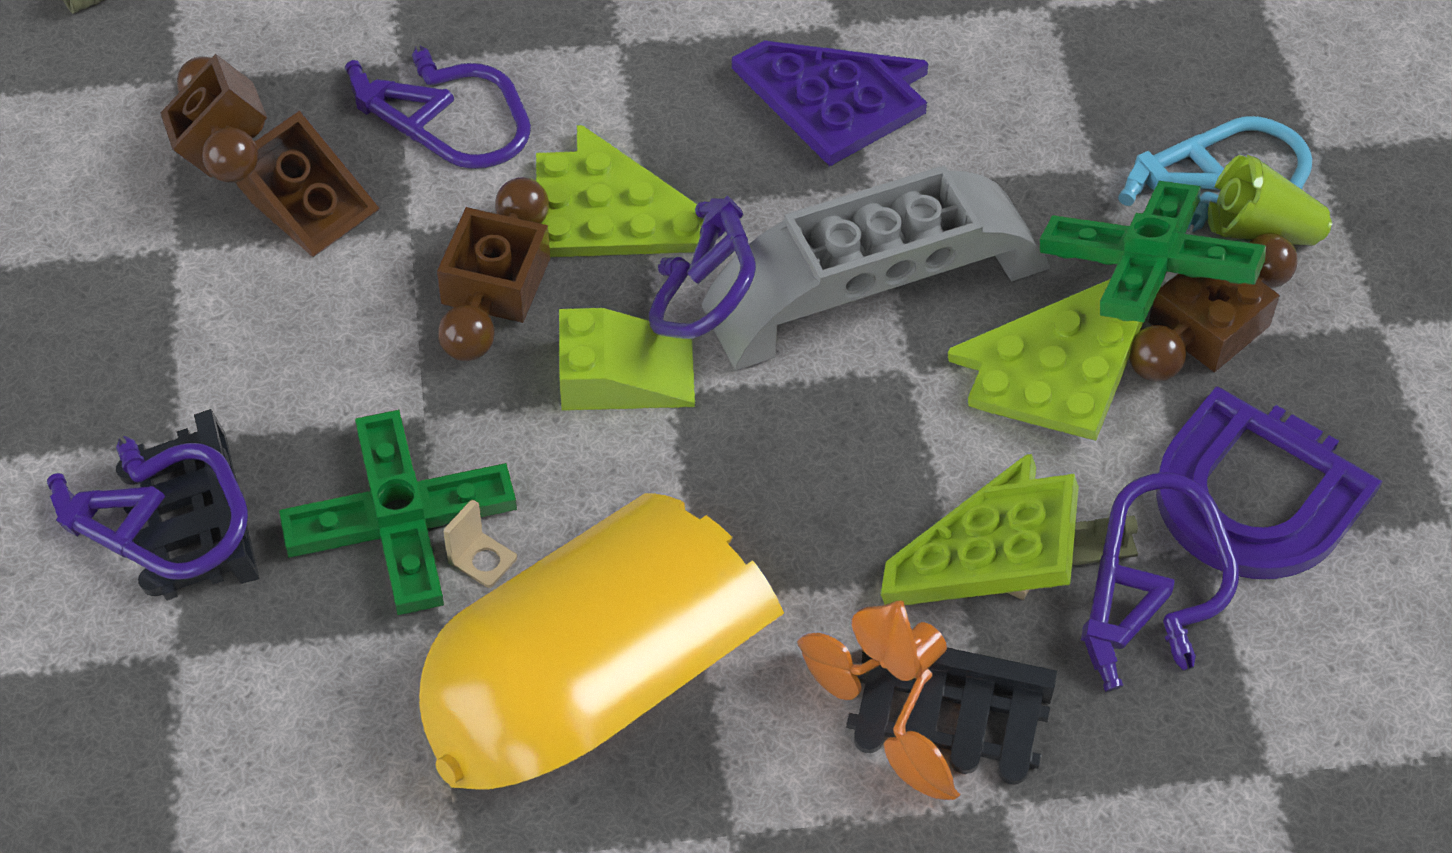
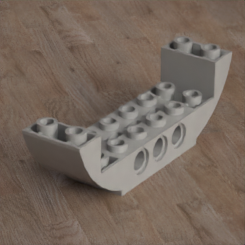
M943 165L784 214L782 222L765 231L749 243L756 262V272L752 284L736 309L713 330L736 371L775 358L777 325L992 256H996L1011 281L1049 270L1050 265L1045 254L1040 253L1039 244L1008 195L996 182L983 175L971 172L948 171L946 166ZM737 255L723 268L710 286L702 302V309L706 315L721 302L737 279L740 271Z

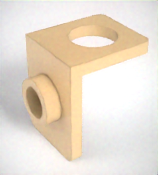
M471 500L444 529L448 563L487 588L493 587L517 560L516 553L482 532L479 503ZM484 550L493 551L499 556L500 562L491 571H480L472 563L477 553Z

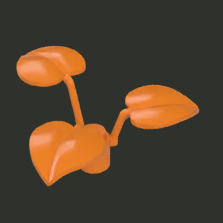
M900 600L887 605L865 607L853 615L852 629L863 651L872 658L863 664H852V658L846 646L829 635L822 633L803 635L797 641V645L802 651V656L808 669L824 689L839 699L852 700L856 698L862 689L857 675H862L879 665L887 668L892 675L900 680L909 681L914 677L917 678L893 728L896 737H889L884 742V750L893 770L912 788L936 799H957L961 794L955 789L950 768L942 753L925 736L914 731L906 732L905 729L906 722L924 684L932 677V673L928 668L946 652L947 645L942 634L934 626L926 622H920L911 629L904 601Z

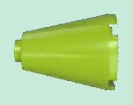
M1238 155L1225 166L1215 183L1214 188L1220 190L1217 203L1209 201L1208 224L1212 232L1222 237L1253 240L1263 234H1277L1289 240L1291 244L1314 246L1328 236L1332 227L1330 212L1325 205L1255 156L1247 155L1245 157Z

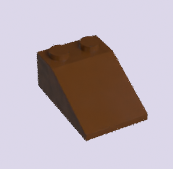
M300 110L255 141L258 150L257 165L247 178L235 182L253 205L313 258L380 209Z

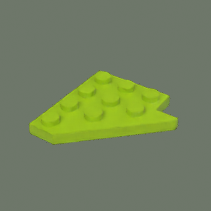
M577 125V151L536 153V181L542 185L549 198L548 215L542 224L548 225L550 257L695 252L704 218H699L696 215L695 207L697 204L585 126Z
M1109 279L951 347L948 351V360L951 363L979 371L968 396L970 407L1096 441L1130 357L1132 343L1136 334L1140 331L1143 322L1122 321L1117 318L1100 316V300L1110 281Z
M1032 454L1024 455L886 561L880 594L884 604L887 605L903 600L904 605H914L1070 585L1079 490L1075 474L1035 479L1036 465Z

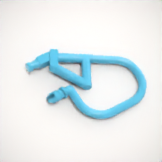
M1240 117L1207 132L1193 136L1155 155H1152L1149 151L1138 155L1135 165L1127 178L1124 190L1120 192L1118 199L1123 205L1131 206L1136 200V195L1141 194L1146 184L1154 190L1158 181L1201 186V189H1216L1214 188L1215 183L1224 168L1205 148L1242 131H1260L1286 142L1294 150L1298 161L1297 168L1290 181L1301 189L1312 169V155L1304 139L1288 126L1264 117ZM1190 157L1205 173L1168 172L1165 167ZM1204 192L1201 195L1200 202L1187 228L1188 230L1190 225L1194 226L1192 232L1202 229L1208 219L1209 201L1217 203L1219 195L1212 192Z

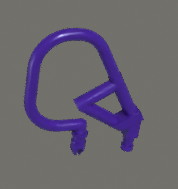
M420 46V51L417 52L415 47L412 53L417 73L424 79L427 85L433 86L460 78L477 77L493 82L502 91L516 123L514 138L501 149L484 154H467L453 149L423 128L454 102V96L449 90L402 84L376 79L369 83L366 73L362 72L359 61L351 60L345 65V70L349 75L351 88L356 99L357 109L366 115L372 112L412 140L419 142L453 165L470 169L496 166L518 155L529 140L531 132L530 120L518 92L510 78L494 67L479 63H463L437 70L428 49ZM392 98L426 104L413 115L407 117L386 103L385 100Z
M728 196L724 199L712 198L710 202H699L696 205V215L699 218H704L691 264L682 257H664L661 259L660 264H658L659 273L669 277L658 291L650 308L649 324L654 333L660 336L682 339L700 337L720 325L736 309L749 290L755 276L756 262L740 218L744 216L743 211ZM726 232L727 235L715 245L716 240ZM733 252L736 253L740 263L737 279L725 297L712 311L692 323L664 321V314L669 302L688 275L694 282L699 284Z
M123 436L127 443L124 444L119 438L116 446L124 472L129 473L132 481L137 483L143 482L176 462L187 459L204 461L215 472L230 506V525L218 545L201 557L189 562L173 563L166 561L132 541L165 498V495L155 487L82 491L74 496L68 489L67 481L63 474L55 473L47 479L48 487L52 490L50 498L58 516L56 521L65 530L77 537L82 534L118 555L128 558L153 573L168 579L182 580L193 578L221 564L237 548L247 526V505L227 460L219 451L204 444L186 443L176 445L160 452L147 461L140 455L136 442L127 436ZM134 507L116 531L92 519L99 509Z
M1164 472L1140 477L1127 484L1113 502L1103 554L1099 564L1090 619L1083 625L1081 641H1085L1094 670H1098L1104 681L1103 687L1105 692L1123 687L1122 680L1118 678L1117 658L1114 649H1123L1167 601L1174 588V579L1119 565V553L1127 511L1137 497L1157 489H1172L1190 497L1203 513L1221 561L1222 582L1219 590L1210 600L1197 606L1168 613L1164 616L1163 624L1167 632L1165 640L1170 644L1175 663L1182 670H1187L1188 666L1189 669L1194 668L1196 658L1193 647L1187 637L1189 634L1188 630L1183 629L1182 626L1201 622L1218 615L1229 605L1237 590L1239 582L1238 560L1218 506L1211 495L1200 484L1186 476ZM1115 583L1147 591L1148 593L1118 626L1108 623Z

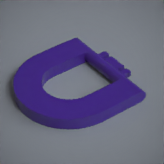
M1216 386L1173 438L1163 455L1158 473L1166 472L1186 476L1200 484L1208 492V477L1241 435L1248 429L1326 474L1298 512L1292 518L1279 525L1271 527L1248 526L1230 519L1220 511L1238 560L1239 577L1278 579L1300 574L1313 568L1327 558L1375 496L1383 481L1333 453L1339 442L1337 439L1329 435L1322 444L1318 443L1323 431L1293 414L1289 416L1286 422H1282L1281 420L1286 412L1283 408L1275 405L1267 415ZM1157 489L1156 499L1158 508L1172 536L1191 555L1201 562L1222 571L1220 558L1203 513L1198 505L1190 497L1179 491Z

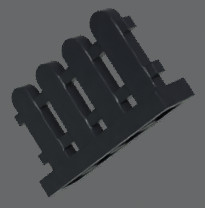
M212 409L194 414L197 432L190 433L188 428L177 431V439L147 449L143 443L137 445L140 455L143 456L145 461L176 445L186 443L208 445L225 457L236 479L226 433ZM187 459L176 462L143 482H139L140 487H155L165 495V498L147 520L148 527L142 528L132 541L169 562H189L206 554L219 544V542H215L214 536L221 534L223 539L230 525V506L215 472L206 462L205 468L199 469L198 463L202 462L201 460ZM120 460L116 465V473L120 479L129 485L139 484L132 481L129 473L124 472L122 461ZM185 468L186 474L154 485L153 478ZM212 497L214 504L207 506L206 499ZM193 504L194 511L162 521V514ZM134 507L123 508L128 515ZM246 526L243 538L234 552L210 571L193 578L174 580L159 576L145 568L138 578L140 587L147 595H163L168 601L177 598V590L207 579L213 585L224 581L223 574L232 570L241 584L260 579L248 526ZM201 541V549L170 559V551Z
M947 647L946 652L928 668L932 673V677L924 684L905 725L906 732H917L931 740L937 748L951 750L950 764L958 773L970 774L978 768L980 757L1000 761L998 774L1004 782L1012 785L1022 783L1027 777L1029 767L1039 769L1042 754L1032 752L1037 722L1048 721L1050 707L1042 706L1041 702L1051 703L1058 670ZM863 649L861 664L872 659ZM881 665L862 675H857L860 683L865 684L859 714L849 713L846 728L855 730L854 744L857 749L864 753L878 751L882 747L884 736L896 737L893 732L895 722L888 721L894 690L910 693L916 681L915 678L909 681L900 680ZM948 682L952 684L964 686V689L945 685V683ZM993 692L1012 696V699L995 696ZM942 700L961 704L955 735L936 731ZM989 711L1009 714L1003 745L984 742Z

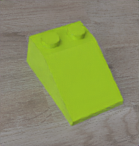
M606 308L559 309V377L562 411L695 407L692 339L660 336L653 332L648 320Z

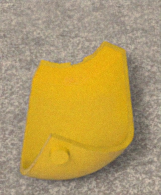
M656 493L642 494L460 611L439 632L427 654L422 670L419 691L421 719L429 744L437 758L436 769L439 775L452 788L495 789L541 776L583 756L783 615L784 611L770 584L753 560L747 565L729 545L732 536L707 515L701 519L695 517L685 510V503L676 498Z

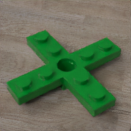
M1158 181L1144 212L1136 213L1130 226L1052 215L1040 237V253L1056 255L1065 259L1077 258L1097 261L1105 265L1118 264L1100 300V316L1137 322L1145 321L1167 272L1184 274L1188 277L1226 280L1234 284L1247 283L1255 285L1265 262L1266 245L1185 234L1200 202L1201 186Z
M400 410L355 418L370 491L279 510L288 558L381 539L397 615L444 606L443 594L427 529L449 524L471 500L479 503L481 517L517 510L516 497L507 463L417 481ZM395 500L411 502L405 508L398 510L385 508L388 503Z

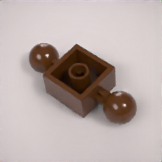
M217 54L212 58L206 56L192 58L179 70L177 76L179 93L160 113L172 150L210 178L213 176L227 183L242 181L254 171L257 165L258 150L253 138L261 132L267 119L254 83Z
M518 177L503 184L495 199L496 213L466 207L438 267L437 276L441 304L454 307L442 317L438 327V339L443 350L456 360L473 361L481 358L489 351L494 341L495 330L493 322L488 315L524 323L550 261L548 225L542 224L548 215L549 198L542 185L533 179Z
M1263 234L1249 242L1266 245L1265 262L1255 285L1247 283L1234 284L1226 280L1188 277L1184 274H1176L1160 287L1154 299L1148 321L1153 326L1142 329L1134 338L1129 357L1133 370L1140 377L1148 381H1166L1174 377L1181 370L1185 362L1186 351L1214 373L1270 327L1280 297L1271 288H1277L1286 284L1293 277L1297 269L1298 257L1291 242L1277 234Z

